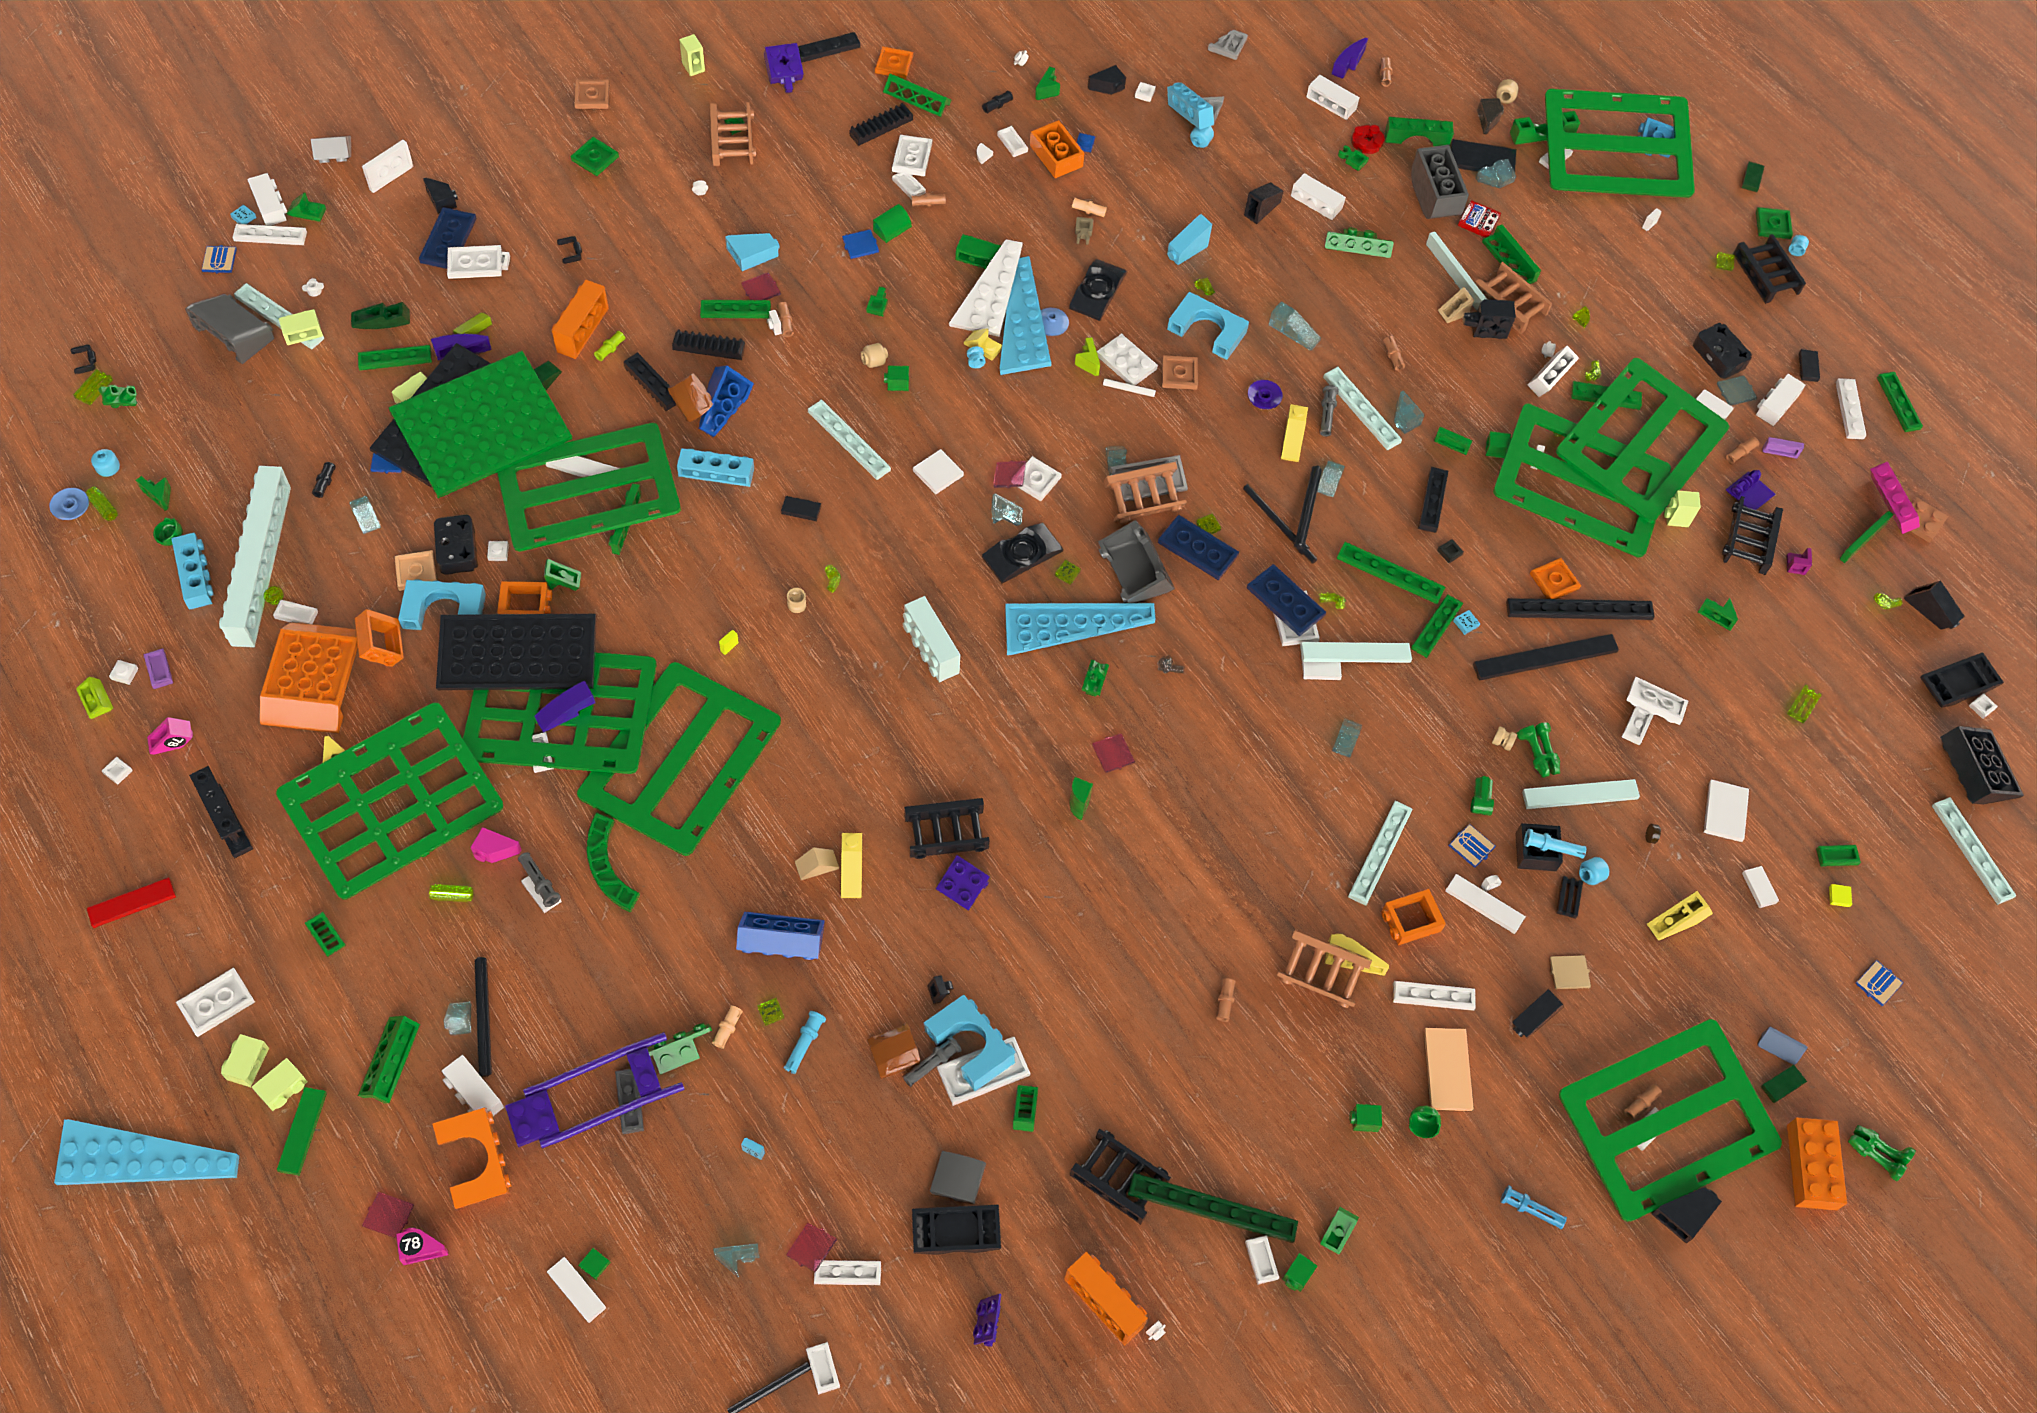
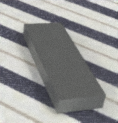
M632 1070L615 1071L619 1106L640 1098ZM642 1107L620 1115L622 1134L644 1131Z

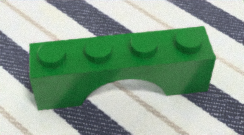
M1562 112L1563 130L1565 132L1577 133L1580 121L1576 112ZM1530 117L1514 119L1510 130L1514 144L1547 140L1546 123L1534 124Z
M1388 117L1385 128V143L1402 144L1407 138L1424 136L1432 141L1433 146H1450L1454 135L1453 122Z

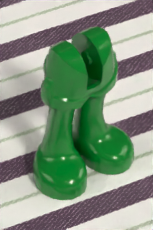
M1539 723L1535 727L1531 725L1516 733L1519 740H1527L1534 755L1533 766L1542 778L1548 777L1550 773L1552 775L1560 774V758L1557 753L1553 752L1550 743L1549 733L1551 732V726L1549 723ZM1537 736L1541 739L1545 754L1541 750Z
M1857 1125L1853 1132L1854 1135H1851L1848 1143L1861 1156H1869L1884 1167L1891 1179L1896 1182L1899 1181L1907 1169L1906 1165L1911 1161L1916 1150L1912 1147H1907L1901 1151L1894 1149L1881 1140L1876 1131ZM1874 1148H1876V1149H1878L1879 1151H1881L1882 1153L1886 1154V1155H1887L1888 1157H1890L1894 1162L1890 1161L1889 1159H1887L1886 1157H1884L1883 1155H1881V1154H1880L1878 1151H1876Z

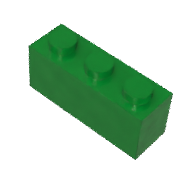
M962 234L956 247L955 260L986 269L1002 245Z

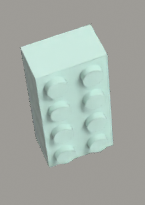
M923 596L905 604L903 613L904 630L912 636V643L921 651L922 660L930 666L931 675L933 677L936 676L937 680L941 682L959 674L960 653L926 597Z

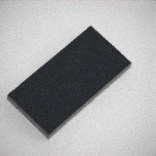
M1452 139L1451 151L1459 169L1514 177L1517 149Z

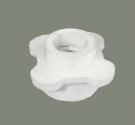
M1026 50L1019 51L1015 55L1014 65L1023 66L1029 57L1026 54Z
M314 278L302 286L303 291H307L313 297L320 295L324 288L323 283L317 282Z

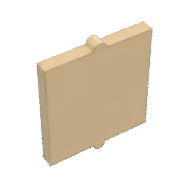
M1585 955L1550 957L1552 969L1550 974L1553 975L1555 989L1591 987L1589 979L1590 970L1587 969Z

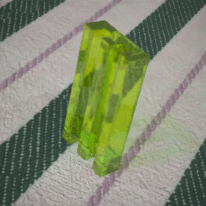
M96 369L73 395L75 399L91 405L101 394L99 388L107 387L113 381V378L104 372L100 373Z
M1805 685L1787 714L1804 724L1822 694L1814 693V689L1809 690L1808 686ZM1804 693L1807 694L1806 699L1799 708L1798 712L1795 714L1793 711L1795 710L1799 701L1803 697ZM1811 697L1814 698L1813 702L1811 703L1810 707L1808 708V710L1802 718L1800 716L1801 713L1803 712Z

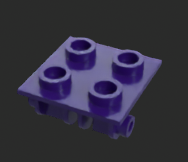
M1759 470L1748 471L1726 489L1737 501L1741 496L1745 497L1743 506L1754 510L1760 508L1776 495L1759 480L1761 476Z
M957 855L936 889L969 911L982 889H985L989 884L988 879L990 876Z
M1001 1294L980 1300L976 1310L978 1315L977 1324L973 1330L974 1345L984 1343V1346L992 1347L993 1343L996 1342Z

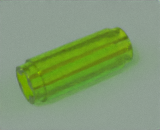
M91 487L86 491L89 501L103 519L112 521L118 516L117 510L100 489Z
M435 884L430 886L429 898L434 901L468 902L473 899V887Z

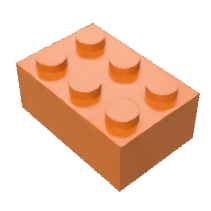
M1059 120L1031 131L1030 147L1054 178L1083 167L1085 153Z

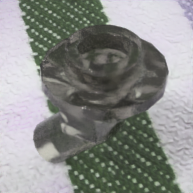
M1170 655L1163 656L1158 661V670L1165 674L1169 671L1184 673L1185 667L1172 665L1173 660Z

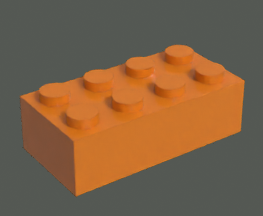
M585 280L578 287L576 295L570 299L568 307L562 311L560 319L552 327L557 353L573 359L578 357L609 309L605 286Z
M1796 1117L1787 1124L1795 1207L1839 1210L1847 1204L1838 1121Z
M1085 1252L1067 1269L1064 1281L1125 1346L1144 1328L1148 1320L1146 1317L1147 1313L1139 1304L1136 1306L1132 1302V1297L1125 1288L1122 1287L1120 1289L1115 1283V1277L1109 1271L1105 1272L1100 1267V1261L1093 1254L1090 1256Z

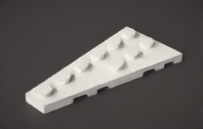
M1007 239L1004 241L949 322L950 327L969 331L988 328V335L1000 337L1023 246L1022 242Z

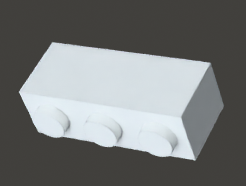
M1321 75L1309 85L1306 96L1345 120L1357 109L1360 98Z
M268 173L247 179L265 225L271 226L287 221L284 215L287 213L284 203L280 204L282 198L279 191L275 192L277 186L274 179L270 180Z
M1305 173L1293 185L1291 197L1331 220L1343 209L1346 198Z
M1568 346L1564 347L1549 360L1527 385L1538 397L1542 396L1560 380L1579 357Z
M1787 374L1784 379L1780 378L1775 384L1776 389L1771 388L1766 395L1767 399L1763 398L1758 404L1759 410L1756 415L1774 426L1798 398L1806 385L1790 374Z
M463 1055L442 1070L445 1076L442 1079L449 1089L454 1088L457 1091V1094H455L456 1098L462 1105L466 1103L470 1107L467 1110L468 1112L485 1107L487 1111H492L494 1116L504 1108L500 1099Z

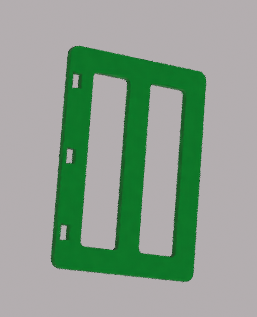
M1548 89L1546 91L1545 113L1549 182L1552 189L1689 198L1695 193L1688 100L1685 97ZM1564 94L1572 95V99L1564 98ZM1613 97H1614V98H1621V100H1620V101H1613ZM1661 100L1669 101V104H1661ZM1562 108L1672 115L1674 139L1565 132L1563 130ZM1565 149L1674 155L1676 157L1677 180L1567 174Z
M1633 358L1556 449V453L1560 458L1645 521L1653 523L1669 505L1671 498L1675 496L1677 491L1681 490L1729 430L1730 426L1727 421L1643 360ZM1627 372L1632 375L1630 379L1624 376ZM1640 381H1644L1664 395L1666 400L1607 470H1604L1582 454L1581 451ZM1600 404L1605 407L1603 411L1597 408ZM1682 409L1704 424L1706 430L1649 500H1645L1624 485L1622 480L1679 410ZM1572 436L1577 439L1575 444L1569 441Z
M1525 404L1519 414L1493 489L1494 495L1638 558L1643 557L1647 552L1655 522L1649 523L1638 515L1633 533H1629L1515 483L1521 463H1526L1624 505L1570 464L1529 447L1528 442L1534 425L1541 426L1566 437L1577 424L1532 404ZM1596 433L1586 445L1616 459L1627 447V445L1600 433ZM1572 436L1571 440L1577 441V439L1574 438V436ZM1644 453L1634 467L1648 472L1650 478L1645 494L1635 493L1643 499L1649 500L1670 475V464ZM1515 495L1517 497H1520L1523 499V501L1521 502L1519 500H1516L1513 498V496ZM1565 517L1575 521L1574 524L1565 521ZM1617 539L1625 542L1626 546L1616 543Z
M648 423L563 443L497 472L514 549L519 552L675 515L681 511L659 426L656 423ZM638 442L645 443L649 457L647 463L521 492L516 476V472L519 470L545 465L546 462L583 456ZM647 479L655 480L659 498L656 500L535 529H528L524 512L526 508ZM660 510L659 513H655V514H651V515H649V513H648V512ZM603 523V526L592 529L593 525ZM546 538V540L535 542V539Z
M673 662L668 665L653 686L645 731L680 685L707 698V701L633 804H628L604 791L605 786L615 773L596 771L590 772L578 789L577 796L580 801L675 852L688 856L693 853L779 728L781 717L777 713L678 662ZM724 710H730L754 723L680 829H675L651 816ZM621 730L609 748L627 749L630 731ZM762 731L767 733L763 741L757 739ZM605 762L604 766L615 767L616 762ZM732 778L735 782L729 789L725 785ZM699 826L702 830L696 837L692 833Z
M1713 1019L1706 1020L1576 1081L1559 1091V1098L1620 1217L1626 1222L1634 1221L1656 1210L1661 1205L1687 1195L1780 1149L1782 1146V1140L1725 1034L1719 1023ZM1703 1045L1709 1048L1724 1076L1722 1081L1607 1136L1601 1135L1586 1106L1587 1100ZM1733 1099L1738 1102L1752 1128V1134L1636 1191L1629 1189L1615 1162L1617 1155ZM1757 1145L1761 1152L1752 1156L1749 1149ZM1704 1171L1708 1178L1698 1182L1695 1175ZM1650 1198L1653 1205L1644 1209L1641 1202Z

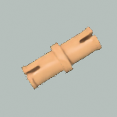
M1077 198L1074 199L1072 208L1085 211L1086 214L1092 213L1102 217L1105 216L1107 207L1094 204L1093 201L1087 202Z
M730 1006L724 1021H721L719 1024L720 1028L714 1040L711 1042L713 1045L724 1049L730 1034L735 1031V1025L743 1012L736 1006Z

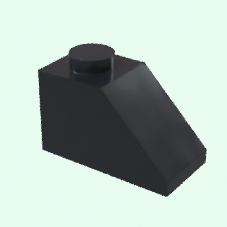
M1117 65L1090 75L1088 79V89L1112 95L1125 89L1126 76Z
M423 178L426 191L438 214L443 207L449 209L457 208L455 200H458L455 190H451L449 184L430 178Z

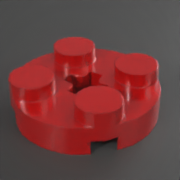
M1363 125L1355 127L1351 143L1356 150L1357 148L1362 150V153L1374 154L1383 146L1385 138L1379 126Z

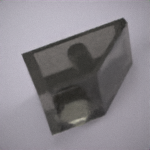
M1500 98L1480 100L1477 112L1483 134H1488L1504 113V106L1501 105Z

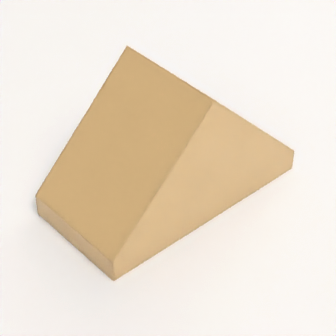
M1463 287L1438 311L1445 321L1450 323L1463 318L1464 313L1470 312L1474 299L1466 288Z
M813 847L795 861L800 880L839 869L834 851Z

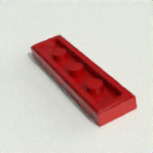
M168 877L86 909L91 926L96 928L176 898L172 881Z

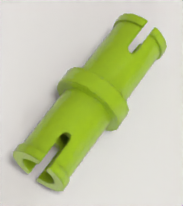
M617 331L610 339H606L603 345L594 352L596 359L603 361L606 356L616 351V347L626 339L624 334Z

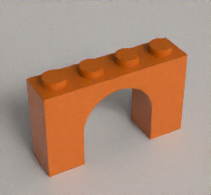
M485 1107L433 1123L438 1145H444L463 1138H475L485 1146L488 1153L486 1169L478 1178L450 1187L455 1209L509 1193L508 1188L512 1187L509 1174H504L503 1166H506L504 1155L498 1152L497 1145H500L498 1133H493L491 1124L495 1123L492 1111H487Z

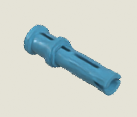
M1510 1185L1505 1188L1500 1202L1517 1208L1519 1212L1526 1211L1559 1229H1562L1566 1223L1567 1217L1531 1200L1528 1194H1521L1513 1190ZM1537 1209L1552 1216V1218L1538 1212Z

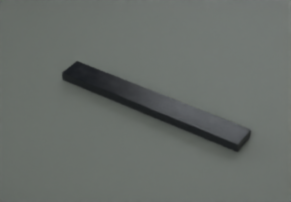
M1508 598L1506 601L1508 617L1653 620L1655 617L1652 601Z
M1613 634L1475 661L1473 667L1480 681L1617 653L1619 648Z

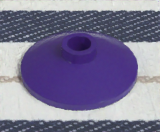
M1258 380L1252 383L1248 389L1249 401L1260 409H1273L1282 401V390L1272 381Z

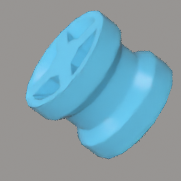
M1803 235L1794 236L1789 246V252L1794 256L1804 255L1809 244L1808 238Z
M975 346L967 350L968 365L971 368H980L985 365L983 348Z

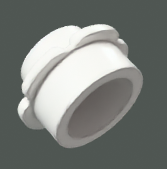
M705 181L693 183L692 191L696 195H704L707 192L708 186Z
M1551 341L1547 344L1544 343L1542 354H1544L1545 358L1553 357L1556 344L1551 343Z
M1158 1320L1146 1331V1334L1150 1337L1149 1340L1153 1338L1157 1341L1166 1333L1163 1330L1166 1325H1162Z

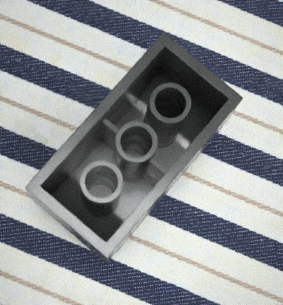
M1443 145L1417 149L1412 165L1411 178L1425 218L1433 219L1461 215L1469 194L1450 146Z

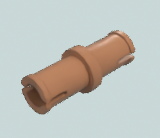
M1383 57L1382 61H1380L1381 83L1387 87L1392 83L1391 75L1393 70L1391 68V59Z
M945 193L912 195V207L922 205L931 207V205L946 204Z
M780 302L777 304L782 334L784 337H791L794 331L788 303Z
M1390 336L1391 340L1386 337L1383 342L1388 350L1387 355L1393 362L1394 369L1398 371V366L1400 369H1403L1405 363L1401 357V350L1396 345L1394 336Z
M1751 437L1743 444L1740 443L1736 446L1735 450L1726 455V460L1730 464H1734L1741 457H1746L1752 449L1759 446L1758 439Z
M1224 978L1222 980L1221 995L1218 996L1219 1007L1216 1019L1228 1022L1231 1005L1234 1003L1233 991L1236 981Z
M1652 1084L1642 1095L1638 1094L1635 1097V1101L1624 1109V1114L1630 1120H1634L1643 1110H1648L1651 1107V1103L1662 1095V1091L1658 1086Z

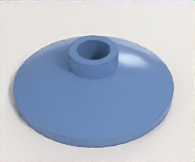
M1057 308L1041 310L1045 335L1058 336L1067 330L1069 319L1062 310Z
M66 488L52 497L49 505L50 511L58 519L72 520L85 513L89 506V498L81 489Z

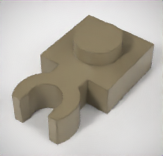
M1077 217L1075 229L1077 244H1079L1080 239H1085L1086 245L1089 244V238L1092 236L1093 218Z

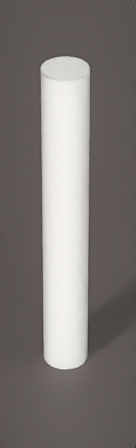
M1104 379L1103 383L1104 386L1154 397L1156 390Z

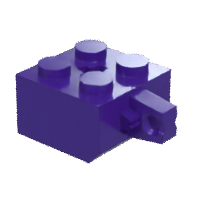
M797 43L765 47L764 59L770 84H784L786 93L793 92L792 83L802 80L804 75Z

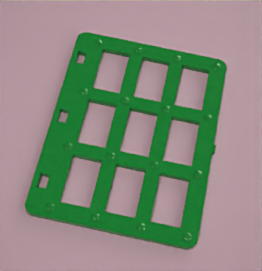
M595 652L594 689H590L594 700L595 697L635 700L633 717L592 715L594 706L592 704L580 710L578 716L560 724V726L576 727L573 745L532 742L535 727L538 724L534 716L539 712L542 693L560 695L568 689L506 690L530 692L526 710L486 707L489 690H474L463 740L478 763L530 767L543 766L556 769L633 774L639 768L657 662L655 658L650 656ZM601 667L641 670L638 688L598 685ZM483 720L523 723L520 740L479 738ZM589 728L630 731L627 749L586 746ZM484 752L494 753V758L483 757ZM550 756L555 758V763L544 762V757ZM605 762H616L615 767H606L604 764Z
M431 703L285 783L276 791L279 801L336 894L343 900L355 896L417 859L424 858L430 854L429 852L501 812L504 807L499 794L439 703ZM421 716L423 721L412 726L410 721ZM439 729L449 746L411 767L400 749ZM366 747L367 752L357 757L354 752ZM390 756L400 773L361 794L351 776ZM457 757L467 774L429 795L419 777ZM309 777L311 783L300 788L297 783ZM340 783L350 801L311 823L301 804ZM408 784L418 802L379 823L369 805ZM475 785L486 803L447 824L436 806ZM358 812L368 830L329 852L318 834ZM426 813L437 831L397 852L387 834ZM376 841L387 859L347 882L336 863Z

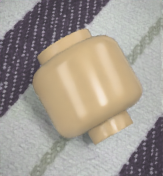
M1503 80L1498 85L1496 91L1497 99L1505 104L1513 102L1518 94V85L1513 80Z
M880 343L867 345L861 351V360L869 368L884 365L886 358H888L887 349L883 348Z

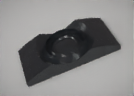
M1095 259L1090 265L1084 280L1078 286L1069 309L1100 321L1126 276L1127 270Z
M1040 523L1026 527L1010 539L998 542L982 554V558L1001 584L1063 552V548L1045 524Z
M1983 652L1923 674L1920 677L1941 708L1956 705L1973 696L1982 695L2004 683Z
M999 1205L912 1209L914 1254L979 1253L1001 1249Z

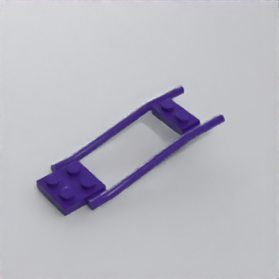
M665 1032L624 1046L547 1081L523 1089L526 1098L505 1105L517 1146L521 1147L539 1140L541 1147L545 1148L643 1105L685 1090L682 1082L664 1089L660 1087L647 1047L667 1040ZM627 1055L641 1097L560 1132L547 1089Z

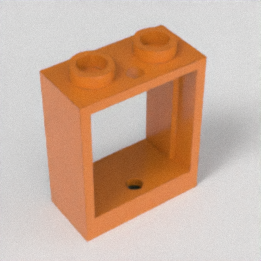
M501 581L497 614H550L548 603L552 601V590H549L547 582ZM511 594H541L539 611L510 610Z
M368 609L355 618L360 658L391 667L404 658L400 624L397 618ZM371 630L384 633L386 650L373 646Z
M1430 889L1386 902L1381 912L1383 920L1390 927V935L1393 940H1396L1398 946L1439 933L1446 925ZM1419 902L1429 924L1405 932L1394 909Z

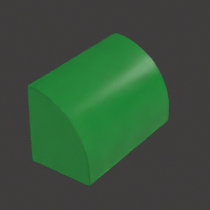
M900 204L873 219V232L885 243L912 227L909 215Z
M1075 777L1072 783L1069 806L1073 815L1082 820L1091 799L1093 783Z

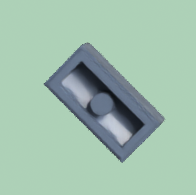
M1768 1027L1762 1033L1758 1042L1760 1048L1792 1065H1795L1808 1048L1806 1045L1772 1027Z

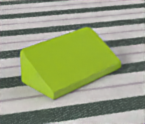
M481 312L454 329L453 333L478 334L492 325L489 315Z
M88 677L76 688L90 719L113 709L100 679Z

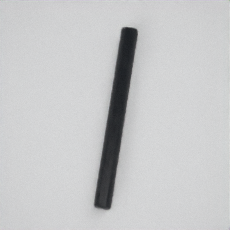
M1319 465L1311 468L1294 547L1297 550L1305 548L1322 472Z
M477 957L474 962L479 1075L481 1077H488L492 1074L487 959L485 957Z

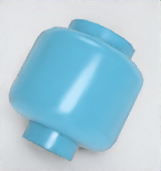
M1195 126L1190 134V140L1193 145L1200 148L1208 146L1214 137V131L1211 126L1198 129Z
M98 450L91 458L92 466L100 476H112L120 468L119 460L111 450Z
M1593 857L1581 863L1579 875L1585 883L1596 885L1608 878L1609 867L1602 858Z

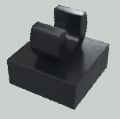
M942 975L934 976L927 985L933 1004L941 1003L950 994L949 990L954 989L951 981H943Z

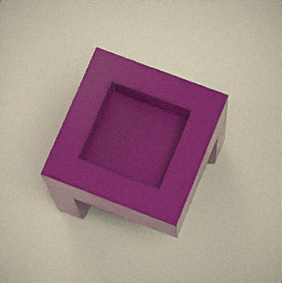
M1807 548L1802 555L1788 553L1787 572L1806 575L1812 566L1811 548Z

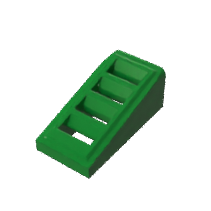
M324 912L305 922V926L327 957L346 946ZM322 922L325 923V925L321 926L317 930H314V927ZM326 928L329 929V931L325 934L321 935L320 937L318 936V933L322 932ZM331 934L334 936L325 943L322 942L323 939L330 936ZM337 940V945L329 950L326 948V946Z
M1017 1086L1013 1119L1014 1130L1034 1131L1038 1087ZM1021 1094L1031 1095L1033 1098L1021 1097ZM1020 1103L1032 1104V1106H1031V1105H1022V1104H1020ZM1019 1111L1030 1112L1031 1114L1019 1113Z

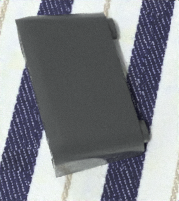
M218 295L192 303L185 308L193 328L199 332L206 329L223 342L228 351L235 352L237 355L235 359L241 364H244L275 339L272 327L267 322L263 323L239 305L231 295Z
M1137 520L1098 541L1101 547L1099 549L1103 559L1107 558L1110 561L1122 586L1120 596L1124 603H1138L1169 593L1175 589L1149 535Z

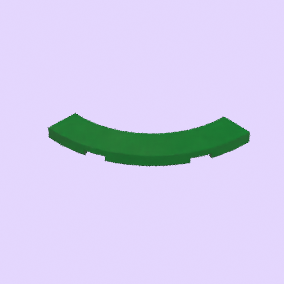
M596 813L591 822L587 840V859L591 873L598 887L613 903L631 912L640 894L628 887L616 876L608 858V840L615 822L611 818Z

